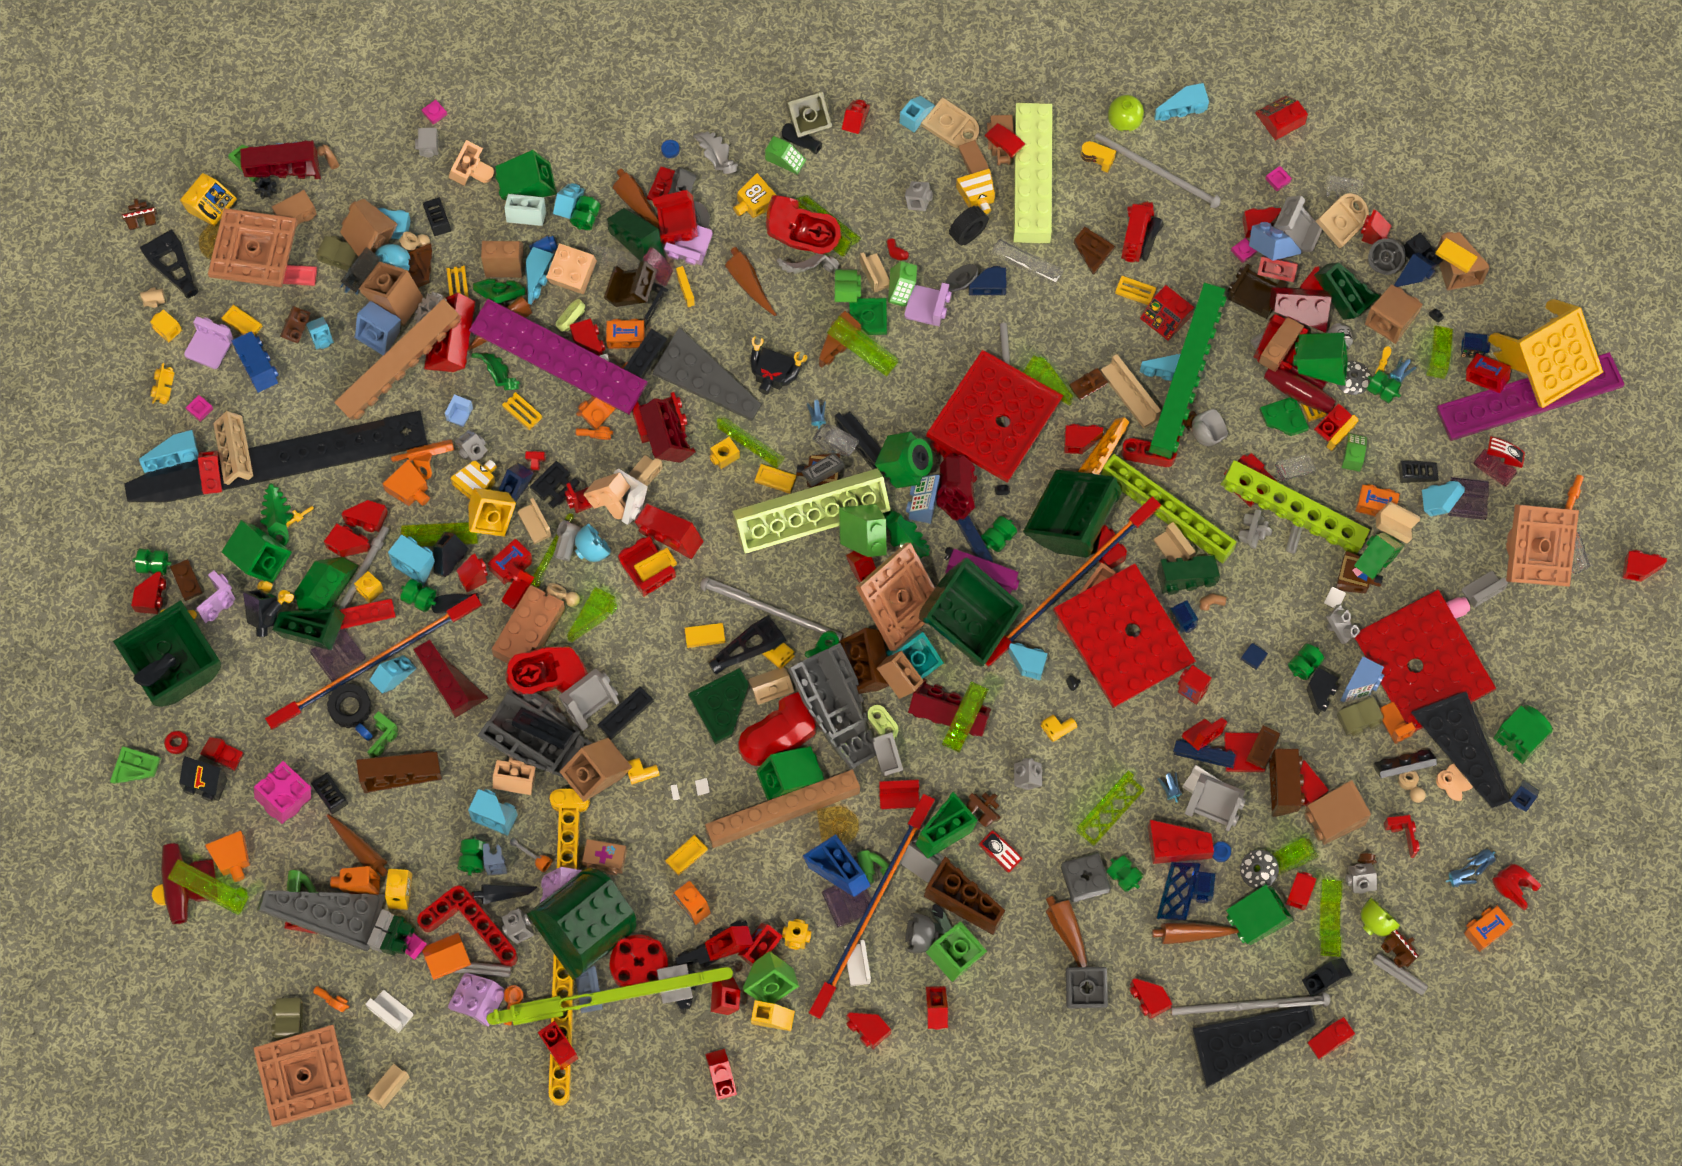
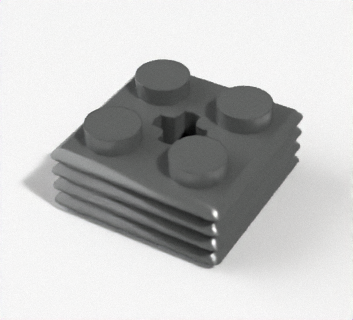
M1099 853L1062 862L1061 870L1072 902L1109 893L1111 887ZM1083 874L1090 876L1088 881L1085 878L1081 879Z
M1106 967L1066 968L1067 1008L1108 1007ZM1085 982H1088V985L1092 986V989H1089L1088 993H1085V990L1081 989V987L1085 985Z

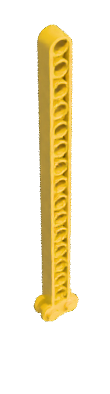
M556 789L552 791L549 799L551 807L559 812L557 869L565 867L578 870L580 812L588 809L590 800L588 799L583 802L574 789ZM567 816L574 817L571 823L564 822V819ZM566 835L574 837L571 842H565L563 838ZM571 854L573 858L566 862L563 860V856ZM555 954L553 956L552 997H557L561 990L568 991L567 997L574 996V979L572 980L570 975L564 979L558 977V974L565 970ZM573 1000L563 1001L561 1007H572ZM568 1010L565 1018H551V1023L555 1021L560 1030L567 1031L565 1037L572 1046L573 1010ZM550 1054L548 1093L552 1103L561 1106L566 1104L570 1098L571 1064L563 1069L566 1072L565 1076L558 1079L555 1077V1073L561 1069ZM557 1090H563L565 1095L561 1099H556L554 1093Z

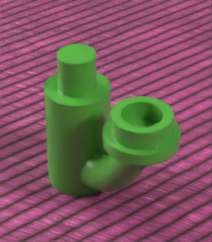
M869 850L857 853L859 866L870 884L874 883L873 875H875L873 862L882 867L880 872L884 876L889 864L882 857Z
M288 871L286 891L300 892L301 883H303L309 893H319L316 892L310 878L301 871Z

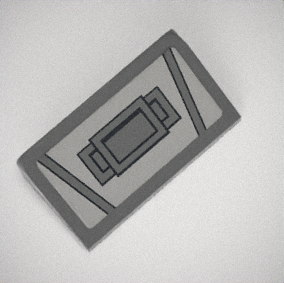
M832 453L803 470L802 474L810 486L813 487L844 469V463L835 453Z

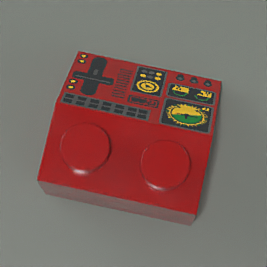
M1287 96L1255 112L1275 141L1305 125L1308 113L1298 100Z
M1165 285L1154 296L1140 319L1169 341L1192 317L1194 306Z

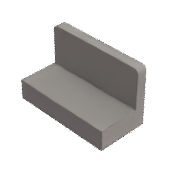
M1490 571L1462 588L1461 591L1473 608L1504 591L1509 583L1505 578L1499 580L1494 572Z
M913 836L899 863L924 881L929 882L944 857L937 853L927 859L915 845L917 838Z

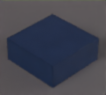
M1251 643L1240 660L1257 670L1268 653Z

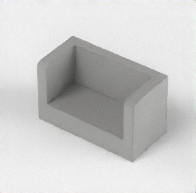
M887 732L871 737L881 774L886 776L902 771L903 767L893 733Z

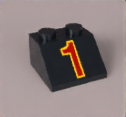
M184 756L179 781L183 792L189 795H194L195 793L202 795L201 798L212 802L213 799L219 801L228 781L222 768Z

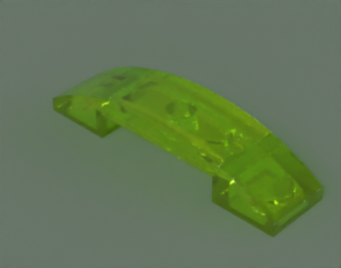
M1326 879L1321 881L1319 915L1320 956L1341 957L1340 902L1342 900V881Z

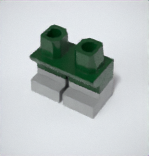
M382 909L375 924L377 928L374 927L367 944L372 950L395 956V953L405 954L408 944L401 941L403 935L411 937L415 927L407 922L404 917L393 915L389 911Z

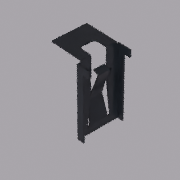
M653 282L651 290L658 294L644 317L645 328L662 301L664 292L669 290Z

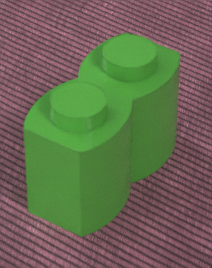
M835 269V302H857V297H861V275H857V270Z

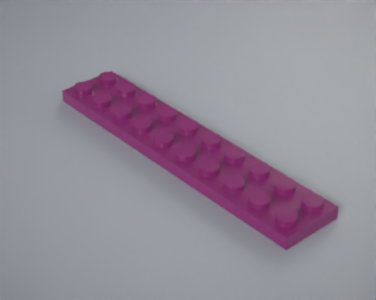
M487 299L469 330L476 336L627 415H630L647 385V381L490 299Z
M1609 352L1598 356L1603 373L1544 408L1538 406L1529 378L1506 384L1501 393L1486 390L1438 405L1436 410L1449 440L1453 441L1620 389L1625 384Z

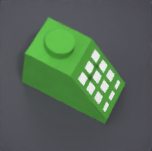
M773 136L765 149L766 161L797 175L806 162V159L789 142Z
M900 261L890 269L889 303L904 307L907 305L916 283L917 265Z
M1348 433L1341 468L1360 472L1364 463L1367 437Z

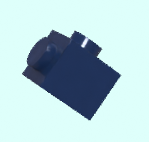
M1522 780L1511 795L1510 802L1516 808L1527 812L1538 797L1539 790L1525 780Z

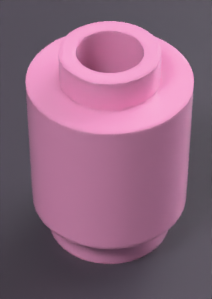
M1457 597L1446 602L1455 619L1466 615L1470 611L1469 602L1465 597Z

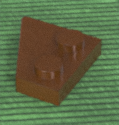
M1086 227L1074 239L1076 248L1094 275L1115 248L1113 244Z
M431 243L408 252L410 255L408 263L410 268L408 272L418 288L430 283Z

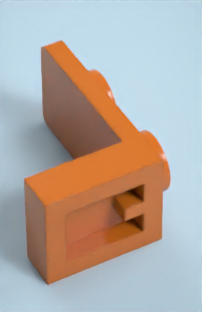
M1394 702L1380 708L1384 717L1382 722L1395 744L1413 735L1416 728L1412 722L1406 724Z

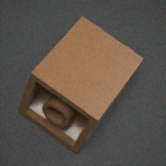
M361 199L357 202L354 201L350 205V212L342 222L343 226L340 233L358 257L365 262L373 258L377 249L389 243L398 224L368 201Z
M1447 232L1443 234L1436 251L1443 241L1448 238L1478 257L1468 273L1463 272L1443 259L1439 266L1447 291L1483 284L1489 270V264L1460 232Z
M482 241L481 259L485 277L522 278L524 243L520 241Z
M380 261L359 288L360 292L369 301L374 302L400 318V325L402 326L406 324L423 298L408 270Z
M1391 284L1370 308L1365 325L1396 344L1419 314L1423 304L1417 298L1409 296L1401 288Z
M605 738L582 747L562 768L560 773L581 800L585 802L621 780L632 766L609 738Z
M1352 780L1307 805L1306 813H1304L1309 824L1312 823L1315 828L1314 834L1317 840H1321L1323 845L1365 826L1371 816L1368 807Z

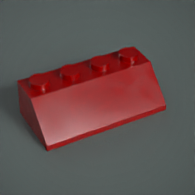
M460 293L445 298L450 306L462 317L460 323L454 329L450 328L442 341H437L432 345L433 349L426 354L424 366L426 370L456 372L465 368L469 348V330L472 326L475 312V301Z

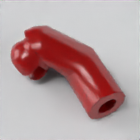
M888 239L886 241L891 258L899 261L908 259L909 253L898 248L895 239Z

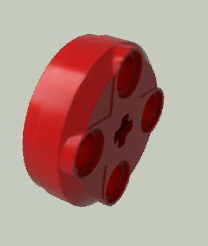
M631 935L619 940L611 953L609 962L611 976L620 988L650 982L647 979L649 975H655L658 978L657 970L668 968V958L662 944L658 940L646 935ZM622 946H627L630 952L622 953L619 949ZM656 947L659 952L653 955L648 952V949ZM620 974H627L629 980L621 981L618 976Z

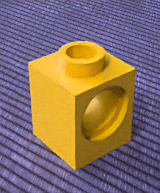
M164 309L160 313L155 314L150 321L153 330L168 343L182 331L179 322Z
M730 437L710 448V460L715 466L718 465L720 469L740 458V451ZM721 452L728 453L726 456H720L719 454Z
M369 571L354 583L356 591L369 603L373 602L384 591L381 582Z

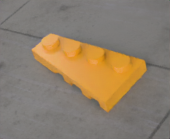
M1125 417L1114 420L1077 472L1100 474L1119 439L1127 430L1126 427L1129 421Z

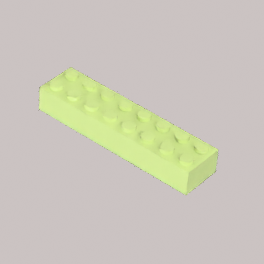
M1016 103L1015 135L1025 143V146L1014 156L1013 242L1050 243L1052 233V104Z
M877 468L732 511L741 547L745 553H749L839 526V507L877 504L882 513L891 510L884 478Z

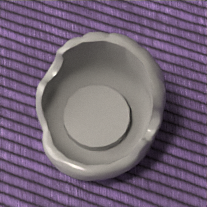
M1215 409L1198 414L1192 421L1194 438L1204 446L1218 444L1228 436L1224 420Z

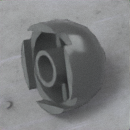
M1394 238L1379 239L1371 246L1368 254V261L1372 269L1384 275L1396 273L1402 268L1406 259L1404 246Z
M913 912L910 915L914 917L913 921L908 920L905 942L909 941V948L905 947V951L909 953H923L928 951L933 942L938 940V931L935 930V924L928 916Z

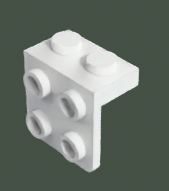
M617 469L614 471V474L620 472L630 485L629 490L622 497L626 502L622 522L628 525L633 520H636L642 511L647 486L622 470Z

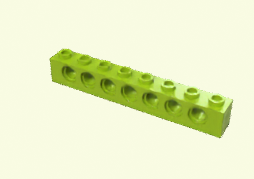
M1115 454L1104 465L1101 475L1114 476L1118 480L1117 483L1121 487L1122 492L1141 506L1153 496L1161 504V507L1154 513L1155 516L1168 525L1174 522L1184 537L1208 554L1215 555V559L1222 564L1234 551L1237 541Z
M1235 460L1228 467L1220 484L1225 490L1241 495L1246 501L1255 502L1260 508L1274 512L1279 518H1286L1292 521L1295 526L1303 527L1309 530L1311 534L1325 538L1330 544H1337L1344 551L1357 554L1361 550L1370 529ZM1240 480H1244L1247 486L1242 485ZM1257 488L1261 489L1264 494H1259ZM1274 497L1279 498L1281 503L1275 502ZM1291 506H1295L1298 512L1293 511ZM1308 514L1312 515L1315 521L1310 520ZM1325 523L1330 524L1332 529L1326 528ZM1342 532H1346L1349 538H1345Z

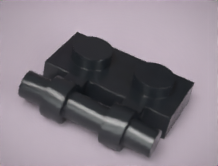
M555 461L530 486V489L543 501L550 496L552 500L548 505L554 509L557 505H561L566 497L564 491L567 490L566 484L570 483L573 491H575V487L580 482L576 478L569 482L567 478L570 476V472L559 462ZM562 484L564 488L557 493L555 490Z

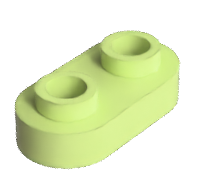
M580 299L573 301L556 321V327L560 331H569L570 325L574 324L575 320L585 312V304Z
M881 705L870 707L867 716L873 728L879 735L884 734L886 729H891L895 739L898 735V725ZM879 714L881 717L879 719H875L874 715Z

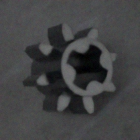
M270 176L267 179L260 177L261 180L255 182L257 189L254 191L256 195L260 194L262 200L265 197L272 199L273 193L277 194L275 189L277 186L276 182L271 183Z

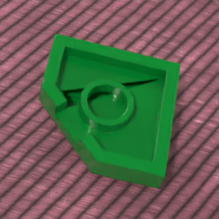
M485 279L473 283L474 291L497 304L525 295V287L511 280L502 283L496 282V279Z
M857 298V302H849V314L861 324V329L868 335H887L886 298Z
M1291 397L1262 406L1259 409L1266 426L1278 429L1286 435L1294 436L1309 430L1298 402Z

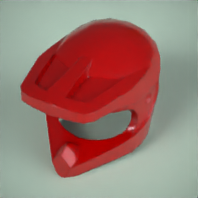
M1516 864L1508 865L1500 870L1492 879L1496 890L1502 896L1514 902L1523 911L1528 908V904L1522 897L1523 892L1519 886L1532 888L1533 891H1538L1542 886L1531 874Z

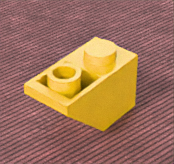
M755 1000L751 1024L791 1031L795 1011L773 1003Z

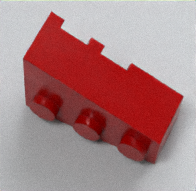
M646 504L635 521L639 528L638 531L642 535L654 538L691 560L704 542L692 522L649 504Z
M1154 820L1149 821L1148 832L1153 864L1212 859L1214 848L1211 833Z

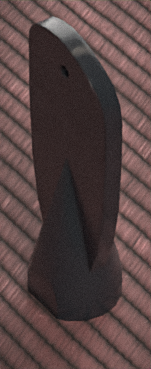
M786 123L782 128V137L787 141L809 149L814 154H817L822 148L823 143L814 140L809 134L797 137L792 124Z
M1158 217L1151 218L1149 232L1142 247L1143 261L1148 260L1156 235L1164 225L1163 220Z
M474 594L479 599V594L437 596L434 599L436 604L435 606L432 605V611L435 614L447 613V610Z
M170 653L164 654L160 660L154 661L134 675L133 680L142 686L153 685L167 672L168 668L176 664L175 657Z

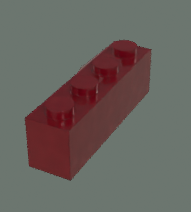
M313 140L240 149L241 169L244 177L268 178L270 175H275L279 178L298 176V179H305V176H314V179H321L318 154Z
M431 640L413 649L416 658L454 718L488 699L480 689L437 651Z
M923 678L924 682L913 693L908 713L913 714L917 718L931 720L935 724H944L954 730L968 732L972 736H983L991 708L971 699L965 701L960 694L956 692L947 693L942 690V686L927 684V679Z

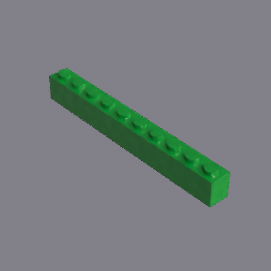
M1205 282L1203 284L1149 449L1151 453L1170 459L1173 452L1177 453L1180 443L1177 442L1178 436L1182 437L1185 428L1182 422L1183 419H1188L1190 409H1187L1189 403H1193L1196 394L1192 391L1194 387L1198 388L1201 379L1198 373L1204 370L1206 361L1203 358L1204 355L1209 354L1211 344H1208L1209 339H1214L1216 328L1213 327L1215 322L1219 323L1222 314L1219 312L1220 306L1224 307L1227 299L1224 296V288Z

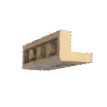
M1117 354L1114 355L1111 363L1102 368L1100 373L1145 429L1159 420L1161 410Z
M226 411L213 424L224 484L229 485L237 477L247 480L251 479L253 472L242 416Z

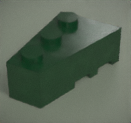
M625 208L607 218L610 234L640 262L646 261L653 266L665 258L658 228Z
M1339 262L1326 264L1314 274L1323 290L1327 291L1331 296V302L1343 320L1355 319L1380 297L1377 293H1373L1368 289L1365 283L1358 281L1355 275Z
M1215 555L1192 557L1190 561L1176 558V562H1167L1166 559H1161L1157 571L1162 594L1168 593L1169 595L1176 594L1179 590L1184 589L1193 591L1199 586L1204 585L1205 587H1212L1219 582L1220 578Z
M336 607L326 610L313 609V611L279 612L272 630L282 638L332 650L345 614Z

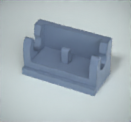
M486 843L483 844V857L487 875L507 874L501 847L497 845V853L490 854L489 844Z
M595 966L588 968L582 975L576 978L578 995L600 992ZM591 997L579 998L580 1005L588 1004L592 1001ZM603 1005L581 1008V1013L601 1010Z

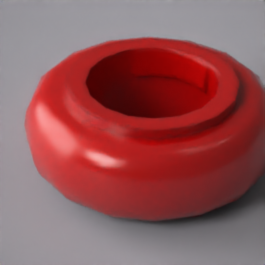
M181 731L169 733L164 741L166 750L172 754L184 752L189 744L188 737ZM175 738L182 739V743L178 747L171 745L172 740Z

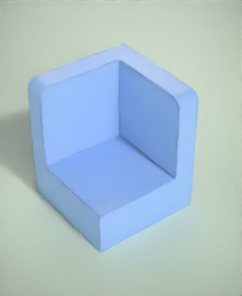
M454 394L445 412L446 421L464 427L473 409L472 402Z

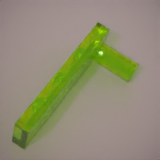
M179 859L168 876V879L237 915H240L249 898L245 888L239 887L234 889Z

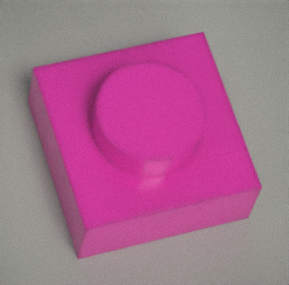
M434 100L422 109V113L433 125L447 115V111L437 100Z
M1281 166L1265 177L1267 182L1276 191L1289 184L1292 179Z
M1246 238L1231 248L1233 254L1242 263L1257 254V251L1249 246V241Z
M198 395L186 407V410L201 422L213 410V407Z
M414 933L411 937L407 936L404 940L408 944L405 953L414 960L427 945Z

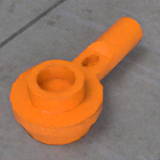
M600 426L597 430L576 429V436H590V438L611 440V435H613L610 427Z
M510 985L504 991V999L507 1002L506 1010L510 1009L511 1005L520 1004L523 999V991L517 985ZM512 1021L503 1024L511 1026Z
M319 986L315 987L313 993L325 999V1002L331 1007L343 1013L346 1009H349L350 1006L347 1004V999L339 995L334 998L326 990Z

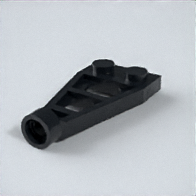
M172 229L140 247L149 264L177 287L186 298H191L198 293L199 290L193 282L181 242ZM172 251L175 252L177 262L170 266H165L160 261L161 257ZM182 267L185 276L177 280L171 273Z
M767 615L747 628L715 655L712 660L708 661V664L714 674L717 675L724 668L772 650L785 642L786 639L771 617ZM759 635L762 639L761 644L752 648H748L745 645L751 637ZM738 647L744 650L740 654L732 657L729 656Z

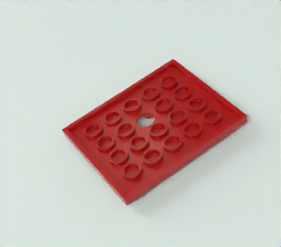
M982 350L928 430L926 437L958 455H964L970 462L1008 483L1061 402L1063 395ZM1006 416L1010 424L1007 427H1000L996 423V418Z
M1136 564L1125 568L1053 608L1055 615L1112 708L1121 705L1196 662ZM1128 624H1136L1139 627L1140 634L1137 637L1127 635L1125 628Z
M1439 590L1360 630L1359 634L1354 638L1365 658L1384 667L1381 672L1384 674V677L1380 684L1390 702L1395 703L1406 724L1413 723L1416 728L1414 732L1423 727L1411 712L1463 692H1467L1472 703L1496 690L1494 683ZM1412 659L1420 660L1423 663V669L1418 673L1411 672L1408 669L1409 661Z

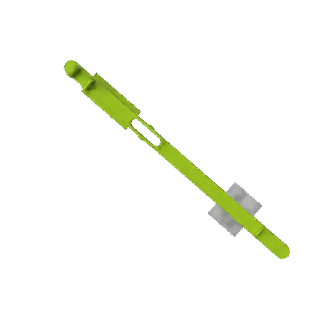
M687 964L657 970L659 979L657 981L590 994L574 995L562 999L560 996L511 1005L508 1010L498 1011V1009H494V1012L487 1015L486 1020L490 1025L513 1021L515 1026L563 1016V1011L579 1010L583 1007L661 993L663 1004L693 998L692 986L730 979L733 976V971L729 967L688 974ZM583 997L592 998V1001L588 1004L567 1008L561 1007L563 1001Z

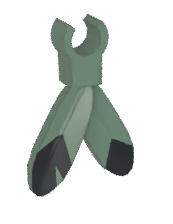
M934 904L932 906V913L938 922L934 923L935 930L938 931V934H945L953 927L950 925L943 909Z

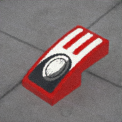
M1490 436L1487 449L1488 455L1504 458L1503 464L1519 468L1523 467L1525 452L1507 441Z
M993 830L978 844L1007 873L1022 860V857Z

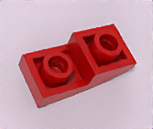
M999 123L985 134V137L997 148L1001 147L1011 158L1025 146V143L1019 137Z

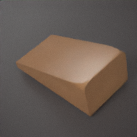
M975 140L958 146L969 174L989 169Z

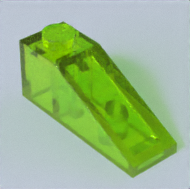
M1434 325L1426 376L1445 379L1451 357L1452 328Z
M1033 355L1023 373L1062 394L1063 398L1061 401L1070 406L1073 400L1072 393L1046 359Z
M594 587L567 634L568 641L574 642L605 621L610 614L613 615L617 608L615 596Z
M1301 838L1272 853L1279 864L1278 875L1298 868L1319 857L1311 840L1307 838ZM1257 865L1255 866V871L1259 872L1261 867Z

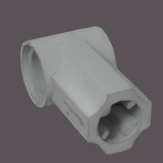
M565 520L558 525L557 535L559 538L553 555L555 558L570 561L575 545V537L581 527Z

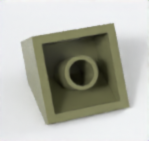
M818 91L785 101L797 137L832 127L823 92Z

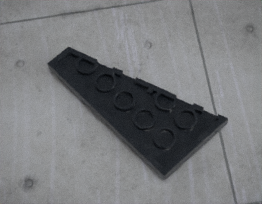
M1467 692L1411 712L1414 718L1491 809L1510 802Z
M1311 1006L1192 1028L1206 1089L1314 1027L1315 1022Z

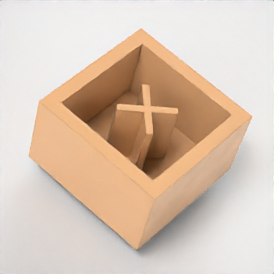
M559 243L546 278L549 283L584 294L597 260L592 254Z

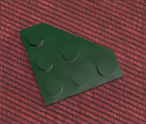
M740 668L688 693V697L715 745L733 736L749 684Z

